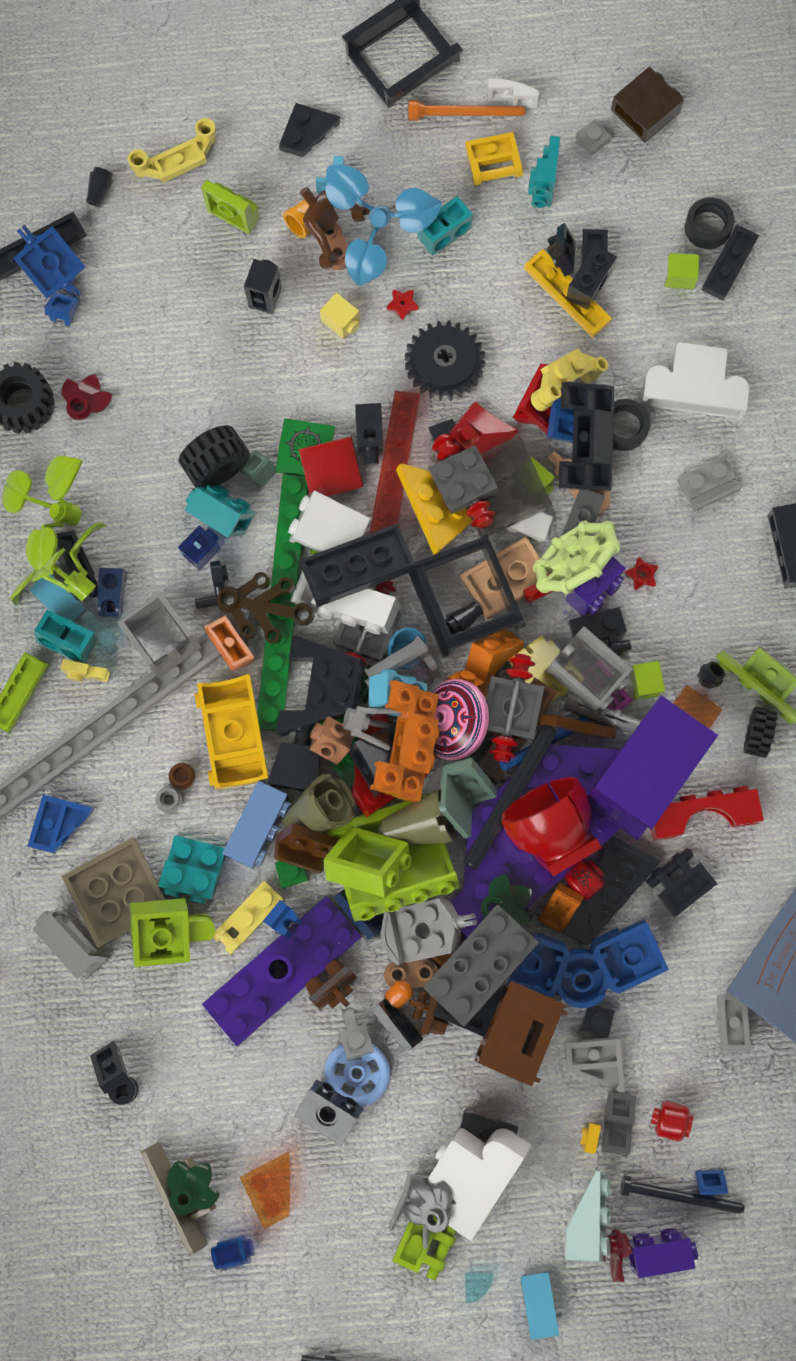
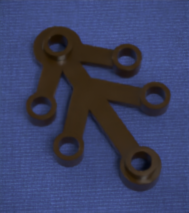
M263 572L256 573L252 580L238 589L233 587L222 589L217 595L218 607L223 612L233 615L240 627V634L248 640L256 636L257 628L247 621L241 608L252 611L264 631L265 640L272 645L278 644L281 641L282 634L277 628L273 627L266 613L292 618L301 626L311 624L315 617L313 609L306 603H299L295 607L269 603L281 594L288 595L294 591L295 584L288 577L281 578L278 584L254 599L245 598V596L257 588L264 590L270 585V578ZM265 577V582L258 585L259 578ZM285 582H290V587L286 590H283V584ZM234 597V602L228 605L227 599ZM303 612H308V618L305 620H301V614ZM247 627H252V632L248 635H245V629ZM272 632H277V637L274 640H270L269 635Z

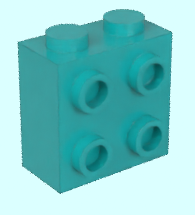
M217 484L215 486L196 487V489L189 493L186 499L188 503L185 508L186 512L228 538L244 535L257 513L250 509V503L241 498L234 499L228 495L229 491L226 488Z

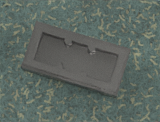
M579 490L562 535L576 528L579 522L586 520L589 523H595L605 496L590 490Z

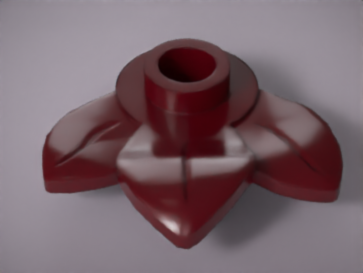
M95 374L84 378L79 384L71 379H66L61 390L62 397L67 402V413L74 420H84L91 413L102 412L112 400L110 392L101 391L99 380ZM78 406H84L82 411H76Z
M613 1229L610 1235L606 1237L610 1240V1274L613 1282H625L622 1271V1259L629 1257L632 1250L627 1234L620 1232L619 1229Z

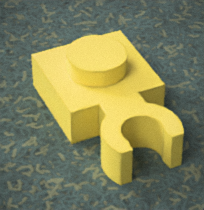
M66 659L62 660L60 668L67 674L68 679L82 682L83 678L108 682L110 676L108 669L93 667L89 664Z

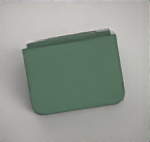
M254 450L240 471L262 488L276 473V466L269 458Z

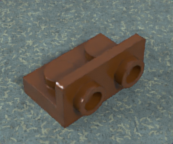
M292 823L276 835L274 858L278 861L320 874L324 871V858L340 839Z

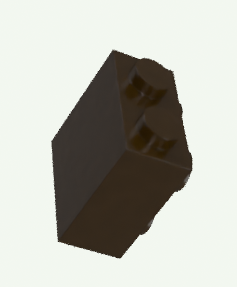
M649 66L613 97L611 111L645 143L681 112L684 99L678 90L673 89L665 82L664 77L659 72H655Z

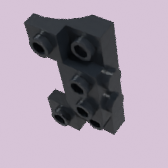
M570 381L562 382L561 409L574 411L572 462H559V488L598 492L611 491L614 386Z

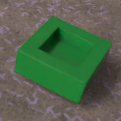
M282 861L274 862L282 889L308 882L305 869Z

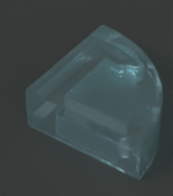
M465 1272L466 1303L475 1302L486 1294L492 1285L493 1272Z

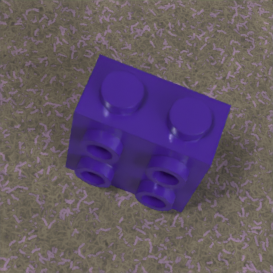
M612 556L599 578L594 577L574 588L572 593L567 594L565 601L582 617L587 616L589 613L593 615L603 606V601L607 598V594L612 597L619 590L620 584L624 581L622 576L626 568Z
M677 1228L660 1230V1235L649 1236V1233H638L632 1235L633 1240H629L632 1250L629 1256L630 1266L638 1278L696 1269L694 1260H698L696 1244L691 1242V1239L684 1233L677 1231Z

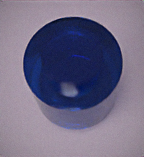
M244 1234L217 1242V1246L211 1247V1257L216 1270L223 1269L226 1271L251 1263V1256L255 1255L252 1240L246 1239Z

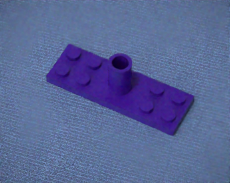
M327 896L300 918L302 920L300 925L294 923L287 929L292 933L289 938L283 935L279 936L202 1003V1006L236 1046H239L306 987L305 984L311 978L319 976L333 959L337 960L362 938ZM278 962L288 966V973L282 979H277L274 976L273 969Z

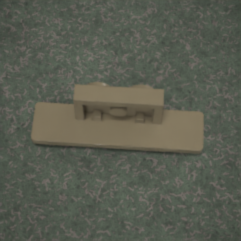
M157 1142L142 1150L141 1154L156 1184L157 1191L168 1209L169 1216L177 1228L182 1244L185 1246L188 1254L192 1255L208 1244L197 1218L213 1211L217 1207L214 1204L206 1210L194 1209L188 1215H178L171 1209L169 1197L172 1191L167 1184L171 1165L160 1142ZM192 1156L182 1161L188 1170L196 1166ZM181 1195L178 1198L180 1205H186L189 1201L187 1195Z

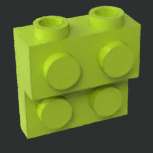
M206 179L201 189L207 212L250 235L260 219L257 205L240 194L236 195L230 188L218 182L212 183Z

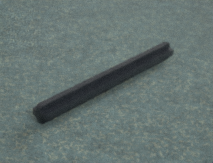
M543 725L464 858V863L470 868L478 869L503 826L502 813L514 801L519 799L556 736L557 731L553 727Z

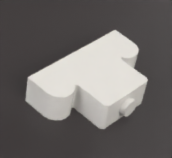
M678 343L672 356L671 372L668 368L661 365L654 366L648 371L643 384L641 405L742 419L747 411L749 384L740 376H732L725 380L726 349L710 347L705 343Z
M463 1128L459 1129L449 1146L443 1144L435 1156V1159L439 1162L428 1178V1181L434 1187L444 1182L450 1191L452 1199L448 1208L450 1213L448 1225L471 1241L532 1145L507 1129L496 1130L487 1143H484Z

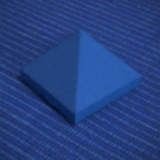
M723 1170L695 1171L700 1195L715 1196L728 1194Z

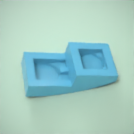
M43 578L39 579L29 589L50 611L72 622L86 609L71 593Z
M549 1273L520 1277L531 1340L559 1336Z

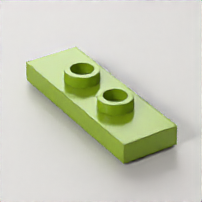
M24 652L0 694V729L11 734L49 667L48 663L27 652Z

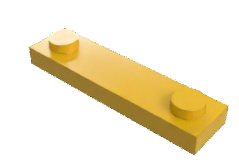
M544 249L524 264L525 271L592 338L611 323L612 318L595 301L589 310H586L566 298L569 284L573 278L570 275L564 276L561 269L555 267L552 257Z

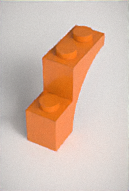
M506 630L472 643L465 670L448 676L447 681L452 679L468 681L474 684L483 694L490 682L491 676H494L510 657L521 651L525 642L517 638L513 632Z

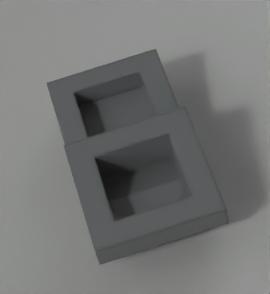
M608 1092L601 1152L630 1155L632 1126L635 1119V1095Z

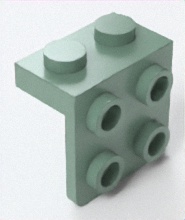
M468 758L443 766L442 778L440 779L441 800H439V810L464 838L471 837L472 804L497 797V788L474 759Z

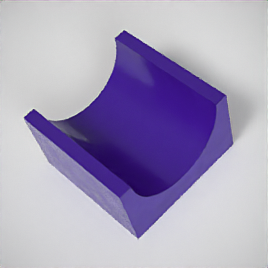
M661 695L589 793L588 799L591 808L634 839L639 840L647 827L651 830L718 735Z

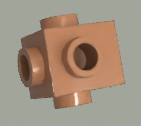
M328 716L322 724L317 723L310 734V737L313 738L310 750L338 765L350 751L354 736H351V730L343 728L342 723Z

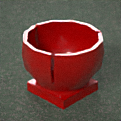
M563 777L549 782L559 801H557L548 783H545L524 794L502 813V823L508 837L518 849L534 855L539 864L552 876L559 874L602 848L597 838L589 833L592 815L591 805L586 790L577 777Z

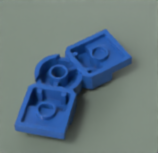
M643 919L622 930H619L617 927L594 938L589 950L577 948L568 951L564 941L537 933V935L530 933L540 944L516 969L506 985L513 981L547 997H552L558 992L559 996L568 1005L575 1008H589L603 1000L607 989L620 994L668 971L669 968L647 921ZM579 974H587L584 982L577 983L575 978Z

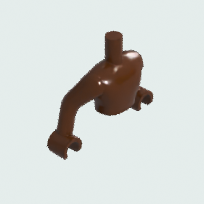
M305 187L300 191V194L309 206L303 217V222L322 249L323 254L319 257L320 266L324 269H330L333 267L330 261H337L338 255L332 253L326 233L333 228L339 217L334 210V206L328 200L326 191H322L315 197L310 189ZM357 203L349 209L355 222L365 221L363 215L370 213L369 209L359 206Z

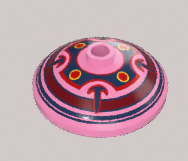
M459 679L448 680L438 685L431 692L439 694L435 719L439 720L437 727L439 728V738L434 745L433 753L442 759L461 760L473 754L484 740L488 729L489 712L485 697L474 684Z

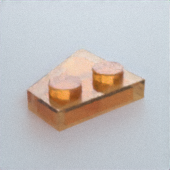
M288 1151L240 1176V1180L264 1229L290 1216V1153Z

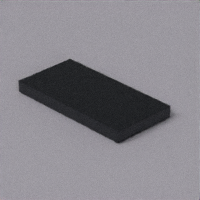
M398 523L299 560L317 607L417 570Z

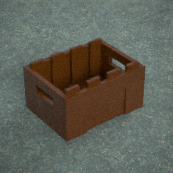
M510 981L505 986L474 1061L531 1087L534 1081L540 1083L541 1079L536 1076L560 1016H567L568 1012L563 1010L565 1004ZM532 1022L536 1023L535 1028L533 1030L525 1053L523 1054L521 1053L522 1047L524 1045Z

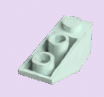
M601 1171L595 1172L566 1229V1260L606 1262V1256L610 1254V1240L606 1238V1226L610 1225V1209L606 1208V1196H610L611 1184L610 1179H607V1174Z

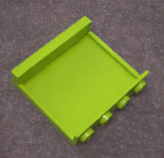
M405 801L380 809L368 818L365 815L355 817L351 822L342 827L326 830L327 834L340 839L350 826L379 834V826L382 825V819L413 802ZM445 843L409 845V855L412 857L411 865L407 871L403 872L398 879L397 885L391 888L385 898L344 886L354 922L370 920L375 915L384 912H395L403 906L412 903L419 904L428 898L437 895H447L455 889H459L457 874L453 869ZM360 852L352 863L380 870L387 859Z

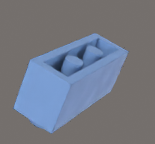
M258 781L222 854L253 870L256 865L261 866L267 855V851L264 849L268 841L273 842L278 833L279 827L276 824L280 816L284 817L290 808L291 803L288 802V794Z

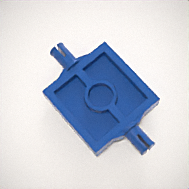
M26 225L22 226L25 233L19 228L17 232L25 240L26 245L13 259L45 298L48 299L54 292L63 289L71 297L77 298V296L82 295L72 282L75 276L86 267L53 226L43 234L35 237Z

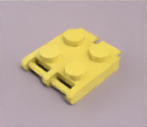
M540 636L527 645L526 649L523 648L517 654L528 655L531 657V661L535 662V666L529 667L528 671L533 677L524 680V683L530 684L535 677L556 690L557 694L552 700L553 702L559 696H565L568 689L552 675L544 671L560 654L561 650L552 640L547 642ZM569 661L564 666V669L578 682L582 683L584 681L583 676Z

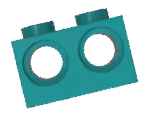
M457 195L441 207L437 217L427 228L417 232V238L433 256L472 228L473 213Z
M48 609L34 629L37 643L75 662L85 663L96 644L94 632Z

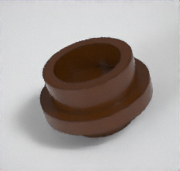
M178 763L169 771V781L177 789H188L195 782V771L187 763Z

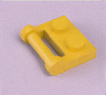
M514 132L465 142V150L474 186L499 178L523 176ZM506 161L512 162V166L482 172L479 169L481 166Z

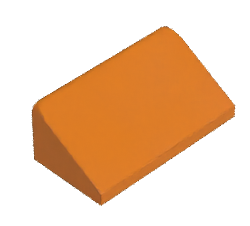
M226 615L204 626L203 629L232 671L247 667L253 662L254 656Z

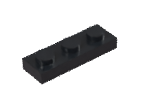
M737 224L701 290L724 301L759 235Z

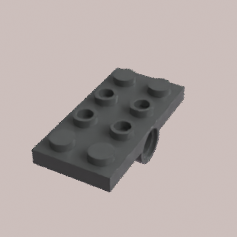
M497 904L423 988L465 1027L492 996L503 988L516 969L540 942L504 908Z

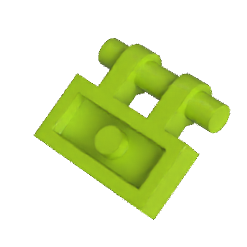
M432 1214L434 1221L437 1222V1217ZM409 1221L392 1261L416 1273L419 1272L422 1263L430 1266L426 1277L436 1281L440 1271H444L446 1266L445 1258L450 1246L454 1247L457 1240L455 1238L457 1231L449 1225L444 1232L434 1233L429 1231V1246L433 1238L440 1241L435 1255L432 1256L427 1254L429 1247L427 1249L423 1247V1225H415Z

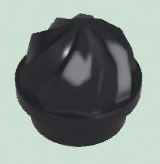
M716 662L703 664L697 675L699 678L698 682L701 683V686L708 689L718 687L723 682L725 672Z

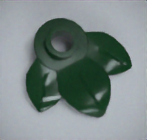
M506 874L498 876L489 885L488 896L481 903V914L485 918L490 913L489 906L493 903L499 904L516 921L525 926L531 922V919L523 908L529 902L532 890L521 885L510 886V881Z
M178 1160L170 1168L167 1177V1184L172 1191L169 1197V1204L176 1214L188 1215L194 1209L206 1210L213 1206L219 1198L220 1193L209 1187L212 1178V1170L209 1163L198 1164L188 1170ZM181 1195L189 1197L186 1205L178 1203V1198Z

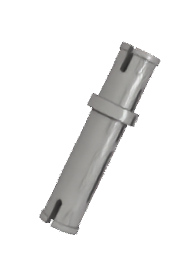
M568 694L563 710L571 711L615 728V730L617 728L633 734L642 721L622 714V710L619 709L616 711L608 708L602 710L599 707L592 713L589 711L591 710L571 694Z

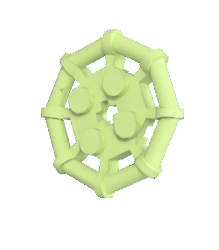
M585 520L579 522L576 528L558 538L554 537L541 559L535 561L533 566L537 576V589L542 593L557 591L570 594L574 591V588L594 577L599 578L613 554L620 550L621 544L616 538L615 524L611 521L589 523Z

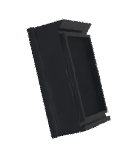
M395 0L342 36V40L345 42L346 55L388 109L393 103L452 63L460 62V53L463 52V49L457 42L452 46L449 45L420 8V0ZM412 18L439 54L387 89L359 53Z
M488 535L415 562L417 570L408 573L443 658L453 655L454 650L458 647L508 628L515 627L516 630L526 627L525 620L522 617ZM482 550L508 610V614L451 635L425 571Z

